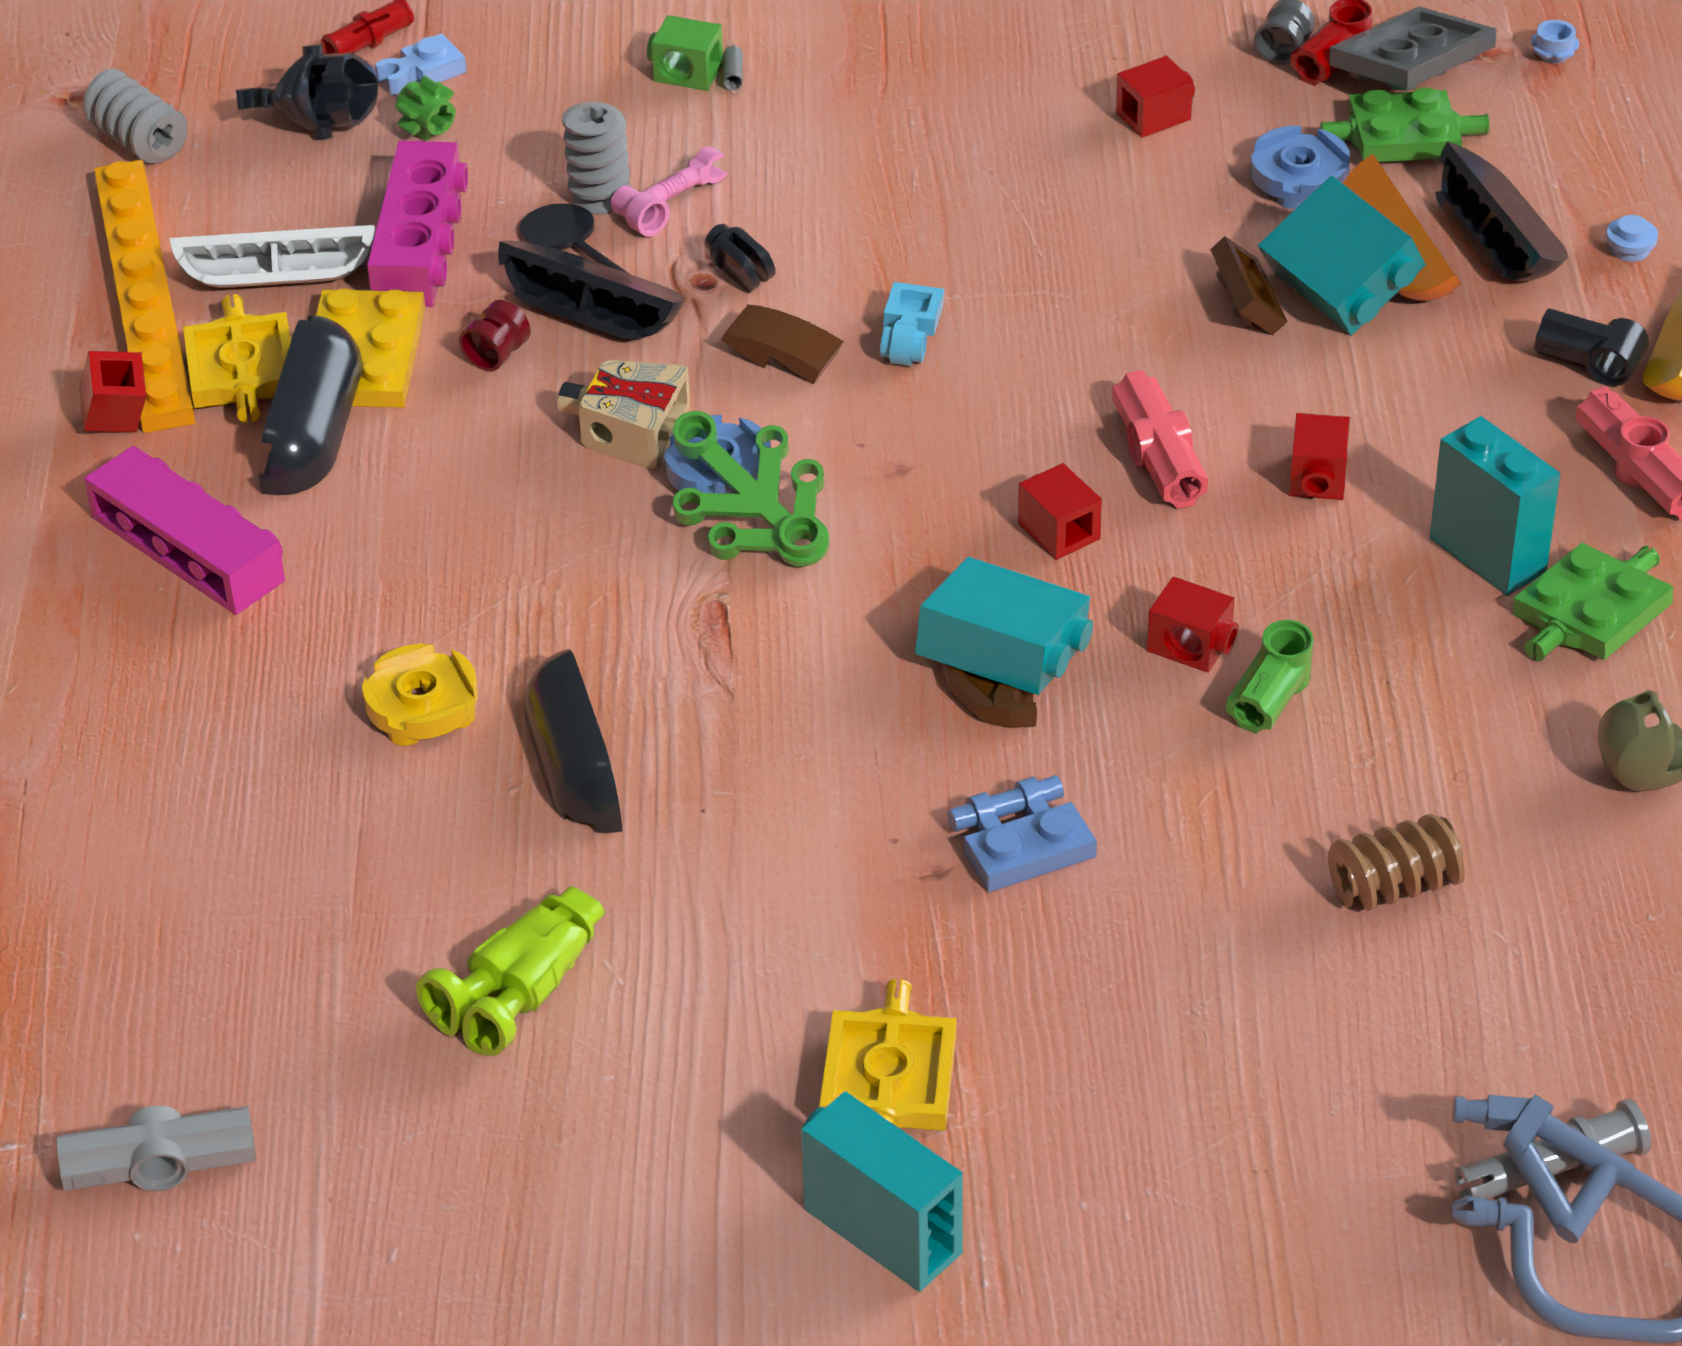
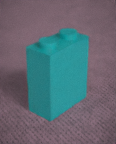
M1332 175L1258 244L1273 273L1351 336L1363 324L1371 321L1378 314L1380 308L1401 288L1409 285L1415 279L1418 272L1426 266L1411 236Z
M1479 416L1440 439L1429 538L1508 596L1547 571L1561 473L1487 419Z
M968 556L920 605L915 654L1039 695L1054 677L1060 678L1064 674L1069 660L1077 651L1083 652L1087 648L1093 632V620L1088 619L1091 596Z
M846 1091L840 1094L827 1107H819L810 1114L801 1128L804 1210L915 1290L921 1292L963 1253V1172Z

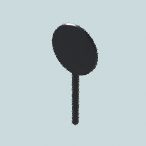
M569 203L542 206L528 213L520 223V235L524 242L559 250L574 246L595 262L628 273L584 242L592 234L595 223L591 212L582 206Z

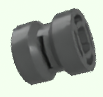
M1278 0L1271 7L1266 20L1261 23L1256 31L1254 42L1259 54L1274 64L1284 65L1290 63L1291 53L1302 45L1314 30L1315 16L1313 12L1302 1Z

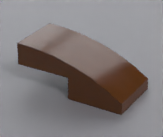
M750 304L744 308L721 338L722 342L760 367L765 368L770 360L774 358L812 384L818 380L836 357L844 342L828 331L794 315Z

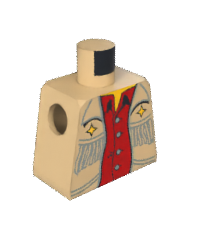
M607 360L600 365L589 386L567 381L562 384L557 401L558 411L579 416L581 442L586 448L648 469L658 470L664 459L665 449L667 450L670 446V436L673 433L675 421L682 414L688 412L691 407L688 366Z

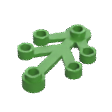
M689 411L678 417L673 426L674 441L678 452L689 459L702 460L736 494L702 493L696 488H684L678 491L673 498L676 519L684 525H696L703 521L706 516L760 517L771 527L768 529H738L735 524L730 522L717 523L708 533L710 551L716 558L729 560L736 557L741 550L777 551L781 559L786 563L802 567L813 565L826 555L830 545L829 533L826 526L815 517L817 494L824 487V471L821 464L813 459H803L792 467V486L796 492L793 515L778 502L781 460L789 452L788 435L783 428L769 425L758 431L756 435V448L759 456V468L756 481L717 443L716 423L709 414L702 411ZM695 437H700L704 439L703 441L697 443L688 442L690 439ZM769 440H777L781 442V444L775 448H768L764 446V444ZM804 474L816 476L810 482H804L799 479ZM688 502H694L699 505L691 511L681 508ZM725 536L734 539L729 545L716 543L719 538ZM800 539H806L811 542L804 546L794 545Z

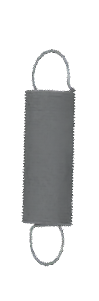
M733 44L734 46H729L724 50V85L732 92L740 88V92L734 93H741V86L743 84V52Z

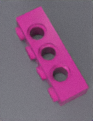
M398 141L367 265L371 291L402 290L424 292L425 306L433 307L437 288L445 287L447 281V259L445 255H452L454 250V227L452 223H460L461 195L459 192H467L468 165L466 162L459 161L457 142Z

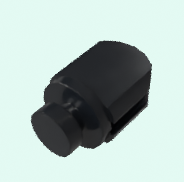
M723 223L714 226L707 234L705 246L710 250L712 263L718 268L723 269L728 276L748 293L757 289L760 286V281L767 282L776 274L774 262L768 251L748 235L744 229L738 226L728 227Z

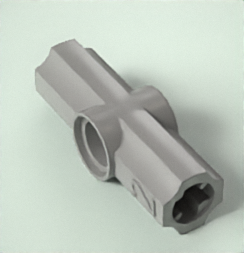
M149 1106L133 1113L127 1120V1125L58 1135L56 1138L60 1175L64 1191L131 1180L141 1189L164 1191L182 1183L189 1171L256 1161L249 1106L181 1116L179 1112L170 1107Z

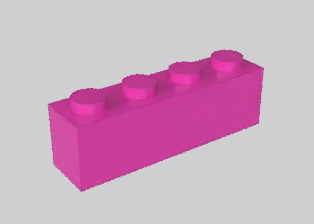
M133 445L84 477L91 516L94 520L234 615L239 614L285 582L281 558L283 549L279 540L272 532L267 529H260L243 518L234 507L222 504L207 494L196 482L187 481L169 469L167 464L161 459L152 458Z

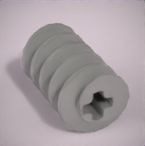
M116 68L104 70L96 75L89 84L84 95L83 109L85 117L91 125L99 128L105 135L112 137L115 142L123 145L129 152L136 154L139 159L150 164L162 163L171 159L180 151L188 131L187 120L182 112H176L171 104L162 101L158 95L151 93L149 89L139 85L136 80L127 77L123 71Z
M602 102L576 104L569 107L562 117V125L565 128V157L568 160L566 172L569 176L568 190L574 196L572 199L573 204L586 208L592 215L612 213L614 211L611 208V199L615 191L621 186L627 185L631 187L629 182L630 170L628 167L627 135L625 134L626 120L622 112Z

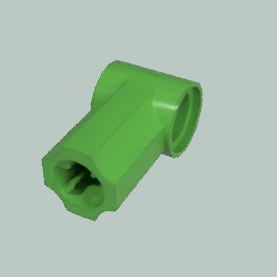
M1279 620L1271 623L1264 630L1260 651L1226 702V712L1236 720L1240 728L1255 734L1260 730H1271L1292 696L1302 692L1308 686L1311 678L1314 639L1312 632L1306 625L1294 620Z

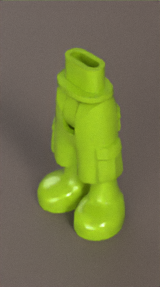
M573 886L568 887L559 896H546L540 904L528 910L506 929L502 928L490 935L485 942L477 947L467 959L470 974L462 980L456 974L444 968H433L425 972L416 983V995L420 1006L434 1025L447 1036L453 1037L462 1028L463 1038L468 1049L480 1055L495 1056L500 1054L515 1038L517 1028L514 1019L518 1013H528L531 1010L535 1012L552 992L558 988L564 974L575 965V960L585 945L594 937V925L605 914L603 906L599 901ZM501 993L497 998L488 996L489 994L494 995Z

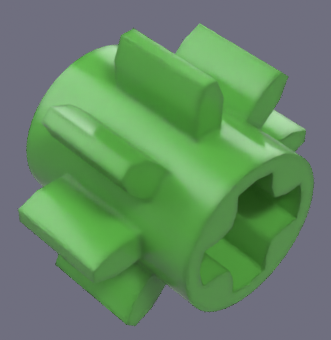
M423 76L420 83L416 81L408 83L401 89L396 100L395 108L403 115L397 123L398 126L413 136L416 134L425 141L429 140L431 134L437 136L445 133L455 119L456 109L453 104L448 102L454 92L439 81L435 82L427 76Z

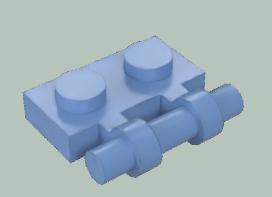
M1057 775L1039 781L1032 776L1017 781L1014 789L992 796L982 792L968 797L967 804L947 811L948 820L954 832L973 826L976 829V833L964 836V853L988 893L1096 857L1097 840L1073 803L1069 802L1050 808L1047 802L1064 797L1063 785ZM1022 811L1025 815L1023 818L1001 824L998 819Z

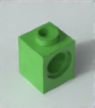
M667 15L658 32H653L650 35L647 45V59L653 62L654 82L708 91L724 64L722 24Z

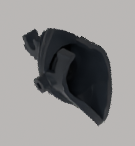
M322 44L302 46L303 56L286 71L277 84L235 90L238 110L257 107L269 108L276 105L294 122L311 130L313 139H327L333 137V127L359 125L373 111L378 99V80L372 65L363 58L350 52L325 54L322 50Z

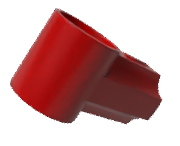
M1338 0L1329 8V21L1291 53V67L1297 71L1301 81L1316 86L1320 81H1326L1339 69L1329 65L1330 47L1372 28V7L1364 0Z

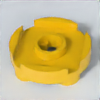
M419 643L402 646L382 655L373 664L374 673L368 680L365 677L362 684L365 710L370 721L378 729L387 732L390 741L399 746H410L421 739L435 738L455 729L471 725L476 717L475 706L478 700L477 678L473 665L463 654L451 649V657L444 653H435L434 644ZM420 687L423 691L428 692L423 695L412 694L413 689Z

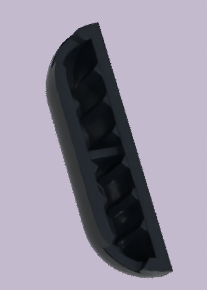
M1447 141L1438 158V163L1444 165L1441 179V191L1435 192L1436 199L1443 212L1487 267L1498 276L1516 281L1540 279L1558 269L1568 257L1565 247L1513 183L1482 157Z
M499 241V265L505 266L508 279L516 290L513 294L530 306L624 339H638L657 334L674 321L682 308L684 297L680 293L660 284L559 249L520 241Z
M317 315L308 316V320L300 319L295 327L263 432L262 443L272 444L265 471L259 474L261 494L291 495L305 491L322 481L335 464L361 377L363 361L359 346L352 335L339 323L329 318Z
M571 649L562 650L551 655L537 667L525 691V721L554 809L561 818L566 820L570 816L578 821L594 824L595 832L598 833L621 832L620 805L608 752L574 654Z

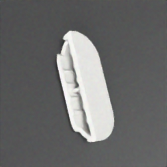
M364 225L170 238V245L174 257L182 269L193 279L212 287L227 288L332 281L350 275L366 261L372 249L375 226Z

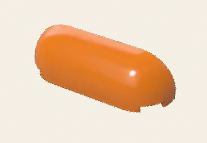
M1371 154L1348 174L1343 184L1411 236L1426 264L1418 272L1415 279L1397 293L1409 299L1420 301L1436 300L1448 296L1454 292L1453 289L1459 286L1461 282L1376 157Z

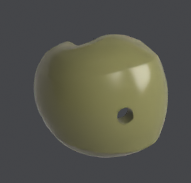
M1647 690L1631 698L1621 700L1603 714L1599 722L1598 744L1603 762L1614 779L1633 791L1641 792L1659 790L1682 781V729L1677 724L1671 722L1665 708L1658 701L1656 692ZM1655 713L1659 718V724L1647 728L1645 726V717L1648 714Z

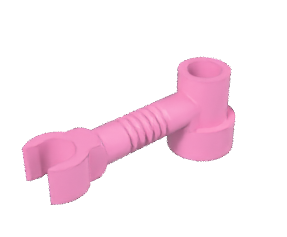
M711 146L702 148L695 158L689 161L686 168L642 192L627 185L621 186L612 196L611 208L615 213L624 217L628 226L647 237L654 236L665 227L669 218V207L665 201L696 184L705 185L708 182L715 184L726 177V172L716 166H712L716 160L721 159L725 154Z

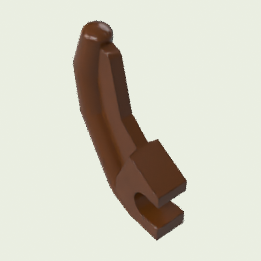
M940 662L948 690L979 719L993 725L1008 728L1036 726L1037 707L1036 702H1033V693Z

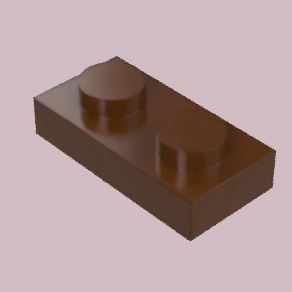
M1224 236L1210 250L1219 268L1216 276L1221 284L1230 292L1234 300L1230 304L1231 309L1247 326L1252 327L1254 324H1257L1274 335L1288 321L1258 258Z

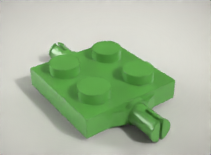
M1419 88L1413 92L1388 93L1383 90H1371L1365 94H1349V121L1320 122V129L1333 133L1342 141L1350 140L1359 149L1362 161L1373 154L1378 162L1438 159L1447 141L1462 147L1461 135H1488L1490 126L1488 114L1459 116L1451 107L1447 91L1432 88Z
M1579 544L1513 598V615L1536 626L1540 630L1537 635L1525 643L1524 647L1527 655L1531 659L1536 656L1535 661H1542L1557 646L1565 645L1582 649L1602 660L1607 659L1673 602V586L1647 574L1649 570L1660 563L1658 552L1653 547L1649 550V546L1645 545L1628 560L1620 561L1587 544Z

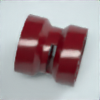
M495 300L482 311L479 317L480 320L471 322L459 336V346L469 362L484 371L499 369L508 360L510 351L519 349L529 339L531 334L530 324L524 313L514 304L505 300Z

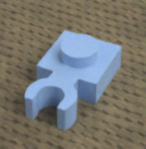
M443 34L426 37L418 43L400 49V59L386 58L375 64L377 80L379 83L387 80L388 93L390 95L399 94L401 89L410 82L416 81L420 83L423 76H427L435 82H442L466 73L465 56Z

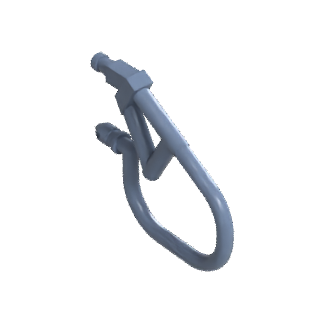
M1534 1094L1531 1099L1488 1095L1487 1099L1466 1100L1465 1097L1459 1096L1454 1097L1452 1108L1453 1122L1463 1123L1464 1120L1484 1124V1129L1510 1131L1503 1145L1541 1205L1556 1233L1563 1240L1570 1243H1577L1615 1184L1621 1188L1628 1189L1682 1223L1681 1195L1638 1170L1632 1163L1551 1115L1554 1105ZM1537 1136L1592 1169L1591 1174L1571 1204L1534 1146L1533 1142ZM1465 1196L1452 1202L1451 1210L1453 1211L1451 1217L1464 1226H1494L1496 1230L1504 1231L1505 1226H1511V1268L1516 1286L1527 1305L1550 1325L1573 1335L1590 1338L1660 1344L1682 1341V1316L1669 1320H1652L1587 1314L1569 1309L1550 1296L1542 1286L1534 1266V1216L1528 1206L1507 1203L1506 1198L1498 1197L1497 1200H1487L1483 1197Z

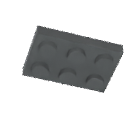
M1418 6L1331 46L1329 65L1349 71V75L1354 78H1372L1387 83L1390 89L1408 91L1415 89L1417 84L1434 76L1444 75L1448 69L1463 62L1473 61L1477 55L1496 47V28Z

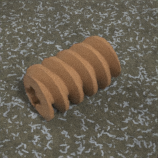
M1433 814L1420 817L1417 823L1411 820L1403 821L1397 824L1395 829L1388 826L1376 830L1374 835L1365 832L1353 837L1352 842L1345 839L1337 840L1331 844L1328 851L1331 880L1341 904L1346 908L1352 907L1354 897H1357L1364 909L1367 911L1375 909L1377 906V890H1379L1385 902L1389 905L1394 904L1399 899L1398 884H1401L1403 890L1410 898L1417 897L1421 892L1420 878H1423L1428 889L1433 892L1438 891L1443 885L1442 871H1444L1452 884L1458 885L1464 882L1465 870L1459 838L1451 823L1445 817H1438Z

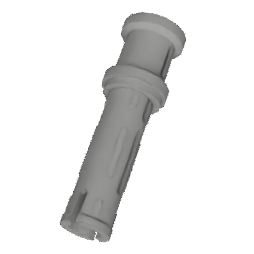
M1627 1098L1619 1101L1616 1104V1109L1609 1113L1588 1120L1583 1116H1576L1570 1118L1566 1123L1618 1156L1628 1152L1641 1156L1651 1150L1652 1142L1648 1124L1642 1111L1632 1099ZM1543 1139L1533 1142L1553 1176L1573 1168H1577L1580 1172H1592V1169ZM1508 1152L1455 1168L1457 1186L1478 1178L1483 1179V1184L1461 1191L1460 1195L1462 1198L1472 1196L1490 1199L1528 1185Z

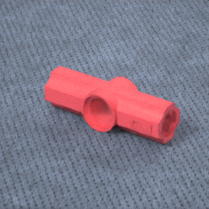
M1143 370L1126 373L1124 378L1113 386L1112 401L1126 426L1128 448L1134 464L1137 467H1147L1163 501L1171 502L1175 505L1176 509L1194 505L1201 495L1207 493L1208 477L1193 450L1191 428L1185 413L1182 410H1172L1156 378L1149 377Z
M1606 385L1590 391L1588 397L1577 406L1575 420L1616 460L1615 475L1619 481L1633 488L1645 489L1670 515H1675L1679 520H1682V457L1669 445L1670 430L1667 425L1659 419L1650 416H1640L1616 392H1612Z

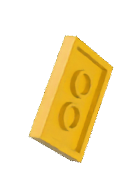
M322 289L316 315L329 318L343 326L355 339L361 352L363 369L352 406L405 408L426 308L424 292Z

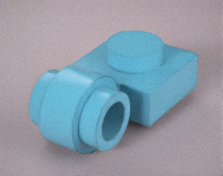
M900 282L893 283L884 310V330L880 347L881 357L889 358L890 364L912 366L913 362H923L926 352L927 335H935L944 306V289Z

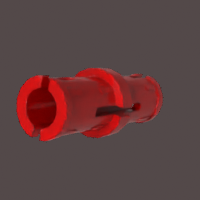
M394 0L370 13L362 11L353 17L351 23L322 36L323 52L325 54L349 52L354 54L367 46L374 49L382 44L383 38L412 25V22H414L412 8L406 0Z

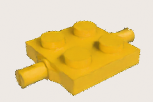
M233 294L235 307H231L230 296L227 295L221 302L223 318L209 323L183 326L194 408L223 406L236 402L238 419L241 422L248 423L246 409H250L251 421L255 422L260 416L257 399H270L274 397L290 346L291 338L287 313L281 312L267 315L244 314V301L242 297Z
M897 979L889 980L886 983L884 1008L866 1012L833 1010L819 1107H827L840 1094L846 1091L898 1128L946 1131L956 1043V1018L924 1016L908 1010L912 986L903 979L900 980L898 998Z

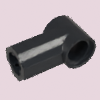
M1548 308L1542 317L1535 339L1534 350L1544 355L1585 366L1597 382L1606 386L1617 387L1625 384L1630 379L1649 346V336L1639 323L1631 319L1617 318L1605 325Z

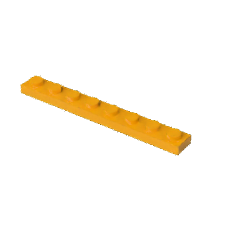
M143 160L132 162L118 161L107 166L95 167L94 172L128 352H142L147 395L140 418L143 433L196 424Z

